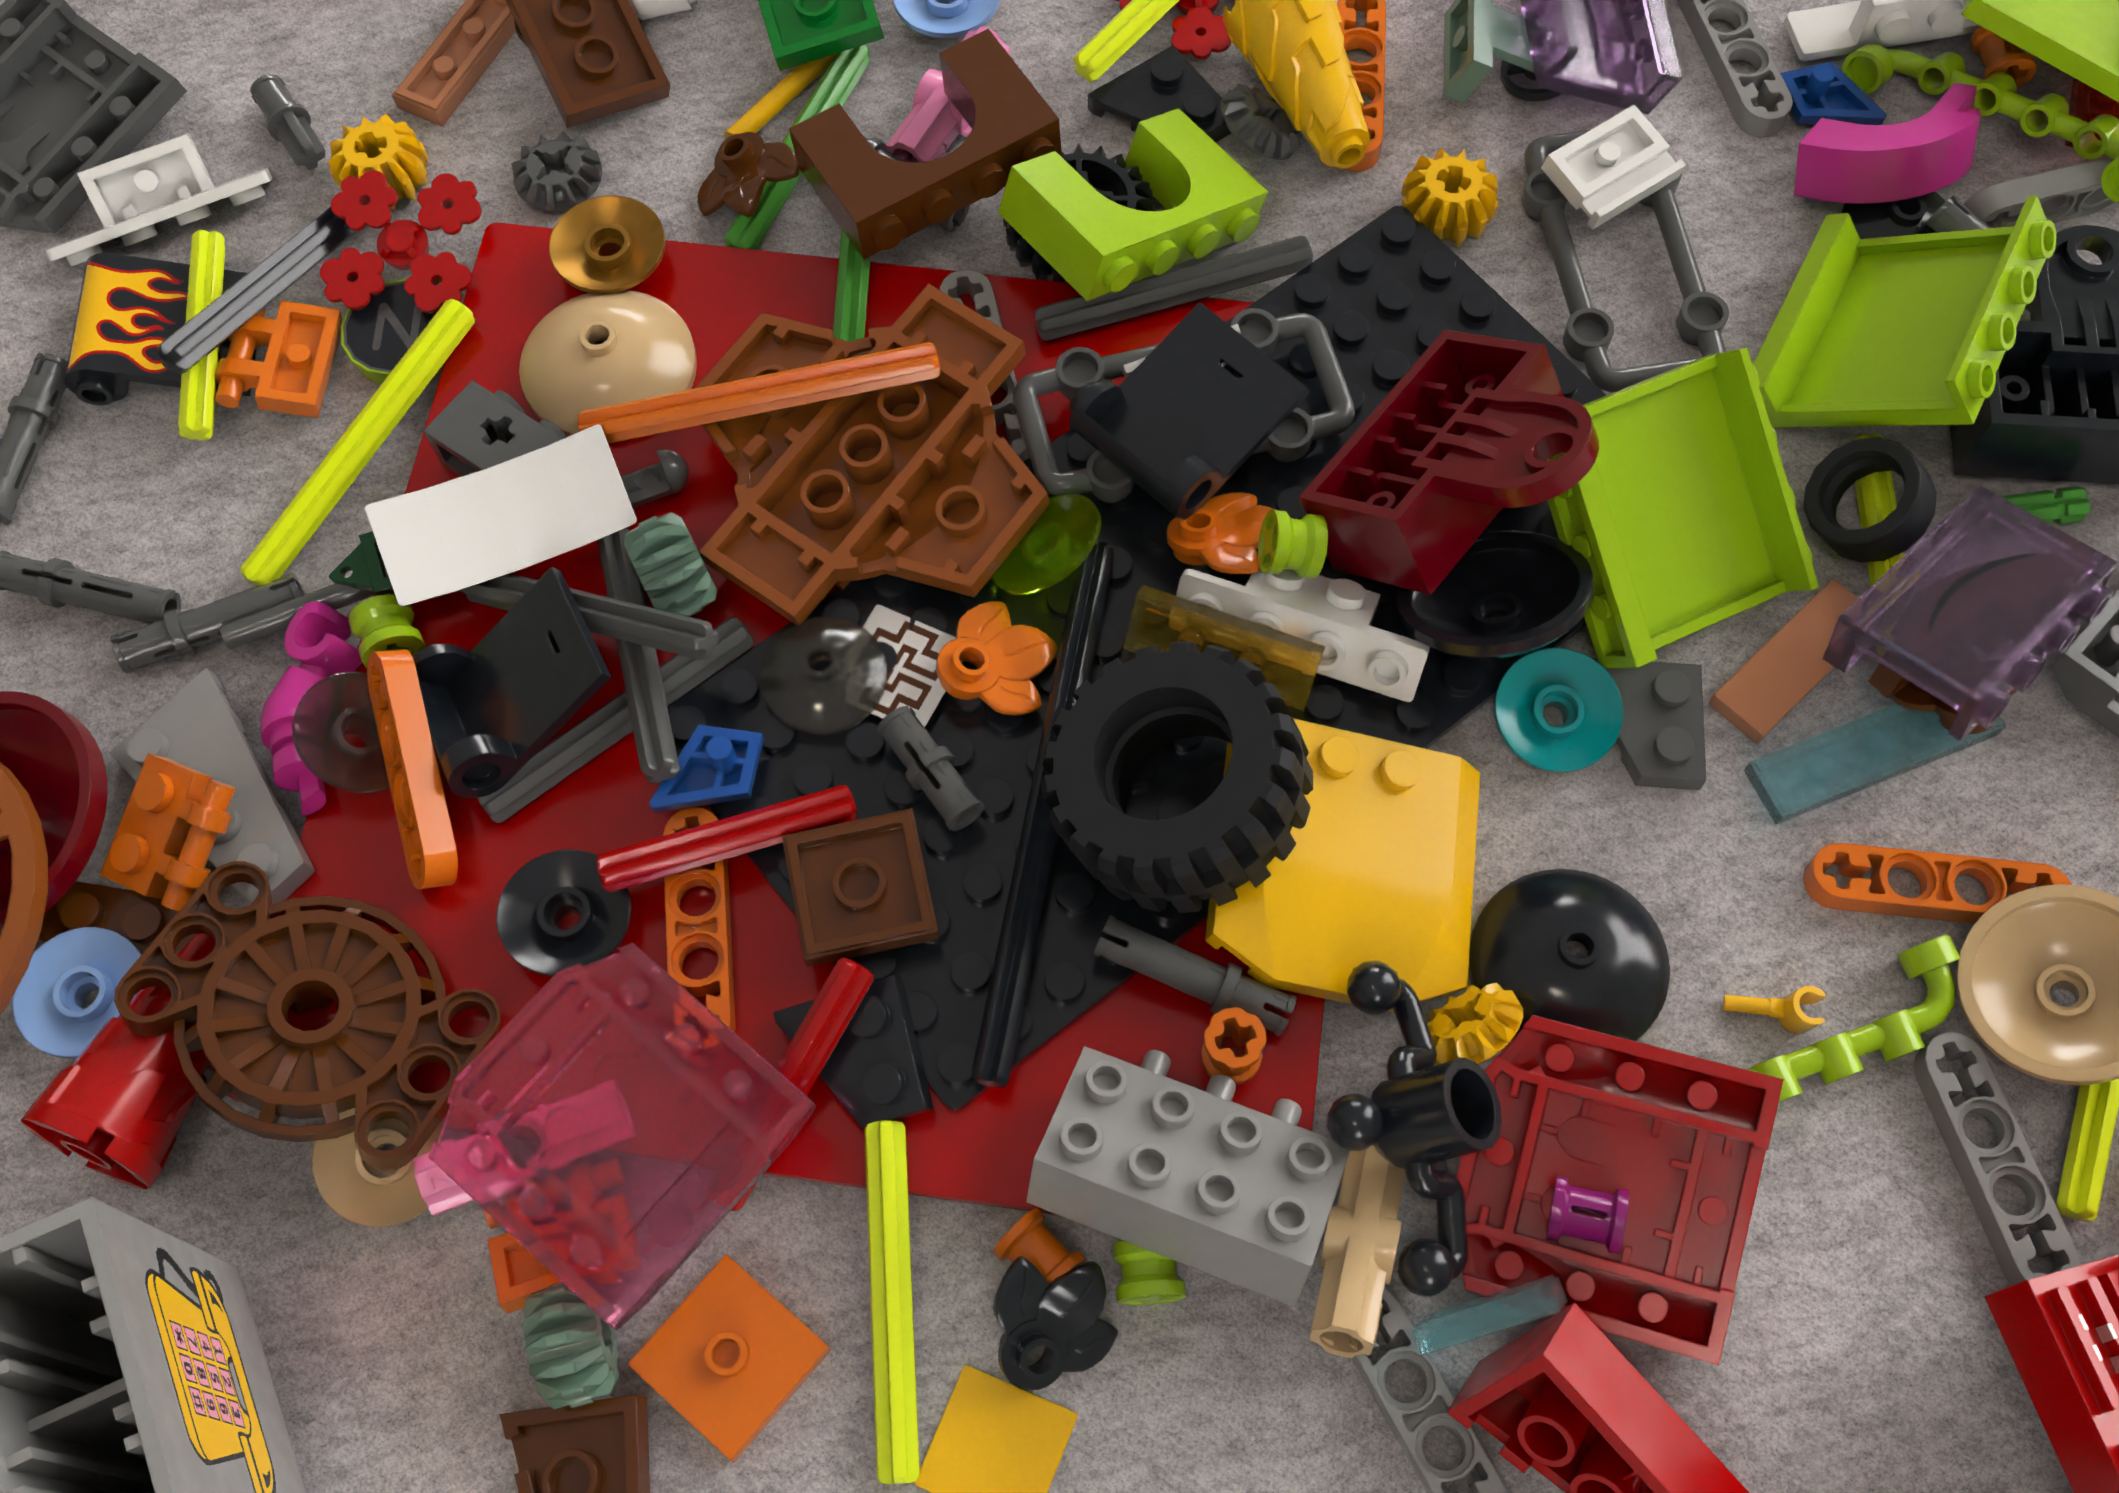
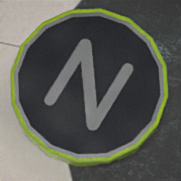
M406 279L385 282L384 290L380 294L371 295L370 302L365 308L361 310L347 309L340 326L341 345L354 367L374 383L382 384L437 313L428 314L419 310L415 304V297L410 296L404 288Z

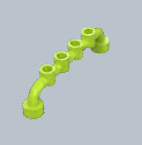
M1866 44L1852 52L1844 60L1841 71L1865 94H1870L1886 84L1892 77L1893 72L1918 79L1920 88L1929 95H1939L1944 91H1948L1953 83L1977 86L1974 109H1980L1981 116H1990L1998 112L2020 121L2023 131L2031 137L2039 138L2050 133L2072 142L2076 153L2082 158L2091 160L2103 155L2113 159L2102 173L2101 186L2109 199L2119 203V120L2115 116L2102 114L2096 116L2090 122H2086L2069 115L2068 102L2060 94L2047 93L2034 101L2017 94L2015 80L2005 72L1993 73L1984 80L1965 73V62L1955 52H1944L1932 60L1907 50H1887L1879 44ZM1990 90L1994 93L1995 98L1991 95ZM2041 111L2047 115L2048 119L2042 115ZM2094 132L2101 137L2102 141L2095 137Z
M1949 934L1914 946L1897 955L1909 980L1921 976L1925 980L1927 995L1921 1004L1893 1013L1848 1032L1831 1036L1786 1055L1769 1059L1745 1070L1784 1079L1779 1099L1780 1103L1803 1093L1797 1081L1799 1079L1819 1072L1824 1084L1828 1085L1864 1071L1859 1057L1880 1050L1885 1062H1889L1925 1048L1920 1034L1928 1032L1943 1023L1955 1003L1956 986L1949 965L1958 962L1960 956Z

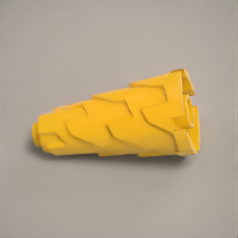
M1234 0L1235 5L1231 11L1225 5L1223 21L1231 42L1255 69L1266 90L1284 109L1295 129L1303 133L1320 161L1328 167H1336L1338 169L1350 168L1360 162L1365 155L1366 147L1370 144V135L1362 112L1364 101L1343 46L1344 36L1340 28L1342 20L1335 0Z

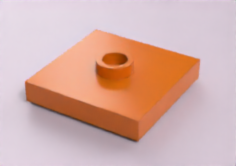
M725 1254L629 1361L628 1365L724 1456L735 1463L829 1354L831 1349L733 1259Z

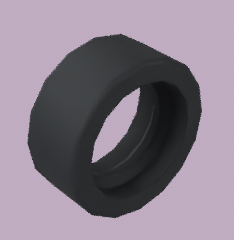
M1880 437L1857 439L1833 450L1816 466L1805 487L1804 510L1811 528L1839 556L1860 563L1885 561L1907 551L1925 534L1935 515L1937 492L1930 474L1916 456L1901 443ZM1893 471L1902 477L1905 484L1904 494L1896 509L1883 521L1866 529L1855 530L1844 529L1837 522V505L1844 492L1857 480L1871 473Z

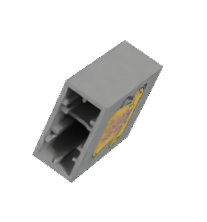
M94 1197L87 1198L0 1236V1493H306L238 1267Z

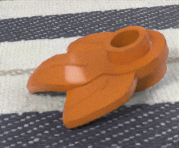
M1238 492L1219 495L1209 499L1191 517L1185 520L1174 518L1167 527V542L1173 549L1174 556L1182 563L1193 566L1208 565L1215 571L1228 574L1258 573L1259 561L1256 549L1258 548L1262 522L1269 510L1276 509L1257 505V497L1249 493Z
M990 601L975 606L960 618L956 630V639L946 643L940 650L936 661V673L944 690L955 698L971 700L979 697L998 713L1013 716L1028 714L1039 710L1042 706L1040 695L1031 679L1049 667L1058 647L1051 637L1038 628L1027 625L1011 626L1010 614L1005 603ZM960 661L969 662L975 665L978 669H968L964 667Z

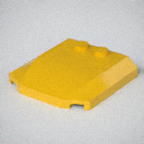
M1294 719L1309 751L1306 759L1313 770V790L1308 795H1304L1311 807L1306 825L1301 829L1292 827L1290 833L1296 842L1295 847L1286 860L1281 861L1276 856L1266 866L1271 876L1255 888L1249 880L1235 889L1238 899L1218 906L1213 897L1210 898L1205 941L1216 950L1221 946L1248 965L1247 973L1262 984L1280 990L1351 1004L1347 994L1348 978L1355 967L1367 961L1378 960L1394 969L1398 977L1406 981L1413 988L1420 1002L1443 995L1444 997L1450 996L1465 989L1468 983L1480 772L1460 756ZM1227 742L1224 776L1232 755V744Z

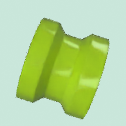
M1269 510L1262 522L1258 542V561L1262 573L1278 575L1284 569L1295 570L1299 577L1315 579L1323 568L1327 554L1328 528L1324 516L1306 514L1301 519H1293L1286 511Z
M393 594L379 595L364 600L349 613L348 621L351 630L356 637L362 640L358 652L366 668L368 667L369 656L373 651L406 649L413 656L425 647L421 633L411 625L415 615L412 605L400 606L396 596Z
M1124 1240L1112 1244L1113 1259L1121 1266L1122 1275L1121 1282L1115 1287L1117 1304L1132 1306L1155 1305L1181 1301L1187 1298L1185 1281L1177 1274V1261Z

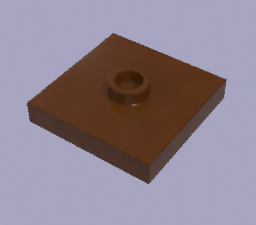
M912 808L782 836L802 951L807 967L835 962L842 957L849 959L940 939Z

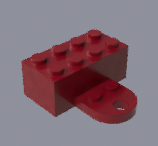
M1443 330L1298 498L1306 514L1324 516L1328 528L1327 556L1334 570L1431 595L1502 508H1519L1539 504L1564 493L1576 485L1595 463L1599 452V439L1587 409L1579 402L1564 397L1545 345ZM1566 453L1557 459L1547 461L1554 455Z

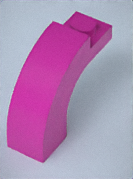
M1953 83L1931 111L1919 118L1903 123L1863 125L1821 118L1799 143L1794 196L1839 203H1882L1922 196L1956 182L1972 168L1977 132L1981 119L1980 109H1974L1977 86Z

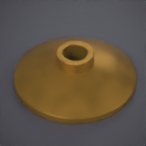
M618 195L591 198L572 207L556 223L549 241L551 261L558 275L572 287L594 294L617 293L640 284L659 266L666 247L664 229L656 213L636 199Z

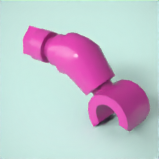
M314 601L304 604L296 612L285 633L284 647L287 654L301 662L299 667L289 665L265 701L260 719L261 739L272 755L271 763L274 782L281 789L299 792L302 816L319 811L326 803L322 763L318 751L319 744L323 741L325 734L324 720L336 687L328 680L331 679L334 682L342 681L362 664L358 652L359 649L345 642L351 636L349 618L325 603Z

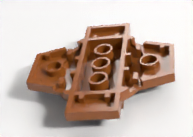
M929 283L892 327L868 329V338L852 342L835 338L831 329L761 313L696 387L700 388L926 342L933 343L936 347L940 364V375L935 379L701 425L737 474V485H734L738 507L699 553L707 565L798 627L801 626L834 585L844 590L851 581L873 578L883 574L975 598L1050 505L1047 491L1004 437L999 438L996 434L995 415L990 398L1026 355L1024 341Z

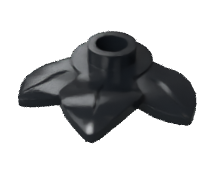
M1022 1256L1017 1257L1007 1269L995 1295L993 1311L998 1324L1004 1332L999 1342V1366L1004 1376L1016 1387L1023 1390L1045 1388L1052 1384L1062 1372H1081L1092 1368L1102 1361L1110 1351L1118 1335V1330L1109 1322L1098 1318L1104 1307L1106 1286L1101 1267L1095 1261L1079 1265L1055 1278L1051 1283H1048L1040 1271ZM1044 1345L1045 1349L1040 1359L1028 1366L1027 1357L1030 1351L1037 1346Z

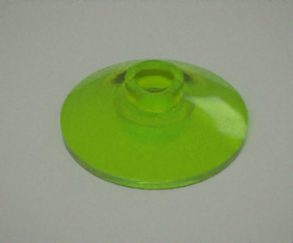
M1063 494L1049 498L1050 505L992 575L993 580L1000 589L1013 595L1034 594L1062 581L1081 565L1095 546L1101 529L1100 512L1089 498L1079 494Z

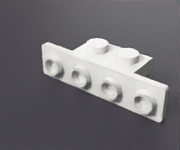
M1860 0L1789 12L1784 22L1797 56L1801 61L1851 54L1866 44H1879L1887 48L1971 34L1981 27L1961 15L1965 0Z
M187 133L77 173L104 228L54 245L45 251L50 261L66 257L70 266H74L87 261L89 257L95 254L103 253L99 246L100 243L121 236L125 246L157 235L158 232L154 224L175 216L179 226L212 215L208 204L220 199L230 197L233 206H237L264 196L266 194L261 184L267 183L273 178L268 168L214 187L191 136Z
M1259 567V572L1251 574L1246 586L1193 569H1185L1180 577L1170 624L1175 628L1405 702H1411L1414 698L1430 650L1429 646L1420 641L1370 626L1381 594L1365 590L1360 584L1352 580H1333L1320 575L1315 579L1299 577L1295 570L1284 569L1277 575L1262 573Z

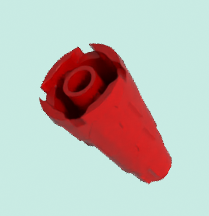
M203 933L196 934L176 955L186 961L204 959L212 953L215 947V940ZM158 986L147 987L140 990L134 996L130 1003V1009L135 1014L142 1016H152L160 1013L167 1007L171 999V993ZM119 1015L117 1018L112 1017L103 1025L71 1066L58 1073L33 1102L21 1119V1122L35 1136L69 1157L74 1152L88 1160L85 1165L86 1167L123 1184L147 1190L152 1187L161 1173L177 1138L175 1135L198 1095L183 1073L174 1045V1030L159 1036L144 1037L132 1033L124 1026ZM197 1021L187 1024V1030L196 1024ZM204 1049L189 1052L195 1070L203 1081L206 1082L207 1079L203 1073L208 1066V1061Z

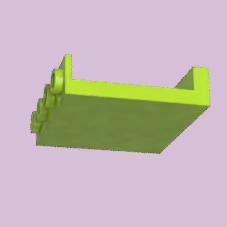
M1965 0L1961 13L1963 17L2119 102V0Z
M2032 195L2027 197L2015 226L1860 239L1849 213L1826 215L1753 363L1759 375V387L1772 427L1974 424L1985 398L1990 397L1994 391L1996 372L2006 350H2010L2014 345L2016 327L2024 308L2035 297L2037 279L2045 260L2050 258L2055 251V225L2051 220L2046 219L2038 196Z
M1747 347L1707 355L1583 405L1589 412L1598 435L1599 452L1597 459L1589 472L1576 485L1564 493L1547 500L1559 539L1568 546H1573V549L1581 553L1591 566L1594 596L1584 618L1598 662L1604 668H1639L1657 660L1655 650L1782 593L1789 591H1812L1819 588L1813 567V555L1805 541L1795 507V495L1787 481L1777 447V435L1770 424L1759 387V375L1752 364ZM1566 453L1554 455L1547 461L1557 459Z

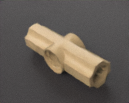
M1374 1145L1365 1150L1350 1151L1340 1180L1339 1188L1341 1189L1337 1206L1332 1205L1329 1213L1319 1268L1324 1269L1311 1328L1310 1341L1322 1346L1327 1353L1346 1358H1353L1356 1355L1362 1354L1371 1355L1383 1306L1381 1301L1384 1285H1390L1402 1225V1221L1397 1220L1405 1178V1169L1387 1161L1377 1152Z

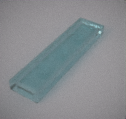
M1896 703L1749 762L1744 772L1773 822L1777 825L1998 736L2007 726L1999 715L1995 718L1993 727L1985 732L1977 734L1955 733L1947 730L1940 724L1939 715L1936 712L1909 710Z

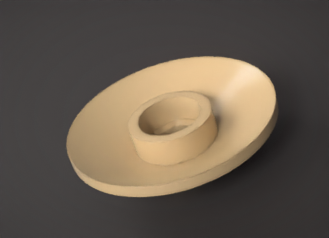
M355 1108L339 1113L340 1120L355 1115ZM445 1116L416 1157L454 1143V1137ZM384 1119L377 1122L371 1128L368 1134V1142L379 1150L388 1144H393L398 1148L406 1141L409 1135V1128L400 1120ZM355 1132L334 1139L314 1141L311 1160L316 1187L327 1205L341 1217L363 1226L389 1227L408 1222L429 1209L421 1197L414 1176L415 1165L413 1159L407 1165L396 1170L384 1171L369 1166L361 1158L355 1141Z

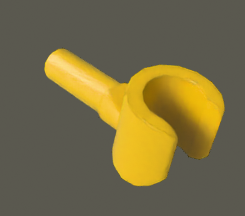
M1803 986L1784 998L1769 997L1767 999L1724 994L1722 1009L1723 1011L1767 1015V1017L1777 1018L1781 1026L1787 1031L1794 1034H1802L1824 1023L1826 1020L1808 1017L1802 1012L1800 1004H1815L1826 998V995L1820 988L1815 986Z

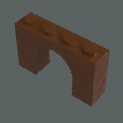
M989 29L939 53L944 92L972 128L968 138L957 149L941 158L915 163L897 161L882 155L867 142L840 103L789 128L799 169L863 259L882 250H888L897 246L903 239L932 224L944 222L953 213L982 198L996 195L1002 188L1006 187L1013 165L1054 151L1062 157L1059 118Z

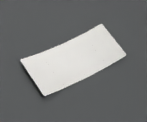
M599 424L490 468L365 506L368 520L400 606L455 592L527 568L585 546L629 527L637 521L607 439Z

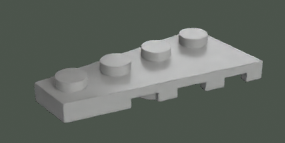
M206 667L114 748L110 754L135 781L138 779L147 754L150 753L169 758L213 777L212 780L235 787L236 790L227 810L228 813L233 815L226 834L218 833L208 860L216 868L233 861H246L257 865L265 872L271 889L272 904L288 898L315 872V869L285 809L278 804L269 786L271 781L262 763L256 759L246 739L248 735L238 715L232 711L225 697L227 693L219 677ZM246 882L231 884L249 904L255 901L259 890L254 885Z

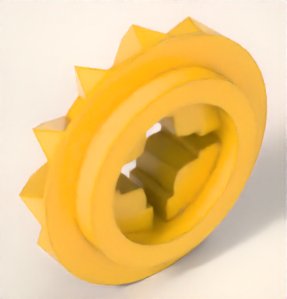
M1497 982L1488 984L1481 990L1475 985H1471L1464 994L1458 997L1449 996L1448 1003L1442 1008L1431 1010L1428 1013L1430 1022L1427 1024L1437 1051L1434 1066L1460 1058H1467L1479 1065L1504 1049L1519 1030L1523 1020V1008L1513 991L1504 990Z

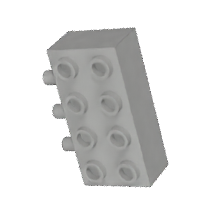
M1084 1046L1034 1157L1026 1202L1296 1308L1312 1268L1350 1150L1340 1147L1330 1138L1298 1127L1302 1109L1300 1105L1292 1100H1278L1275 1103L1271 1116L1232 1102L1236 1084L1226 1075H1213L1209 1080L1206 1090L1203 1091L1166 1077L1171 1066V1060L1168 1055L1161 1051H1148L1139 1067Z

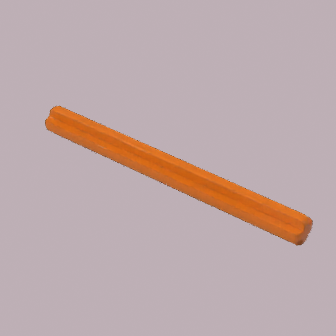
M926 342L581 411L578 414V430L580 432L599 424L603 429L607 442L613 443L935 379L940 375L939 358L934 344Z

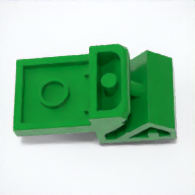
M758 0L773 54L780 71L884 39L873 0Z

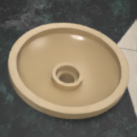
M632 290L611 294L586 293L560 304L535 326L522 350L519 374L522 390L535 415L540 420L546 419L552 422L569 437L579 432L577 421L578 414L581 411L692 389L697 370V356L694 342L686 323L674 309L663 301L648 294ZM604 340H606V341H605L604 343H602V344L594 345L595 343H597V342H599V341H604Z
M2055 884L2039 886L2017 892L2001 900L1986 911L1974 924L1965 939L1960 953V960L1958 961V997L1969 1026L1977 1038L1997 1058L2026 1075L2051 1083L2093 1085L2119 1079V897L2098 889L2078 885ZM2056 989L2068 990L2075 996L2076 1003L2067 1007L2060 1006L2051 999L2050 993Z

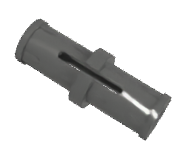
M899 707L885 716L879 723L877 732L881 737H884L907 768L905 778L912 788L923 790L945 820L949 830L957 831L963 829L975 821L983 812L985 805L980 799H977L953 767L956 758L946 746H938L911 707Z

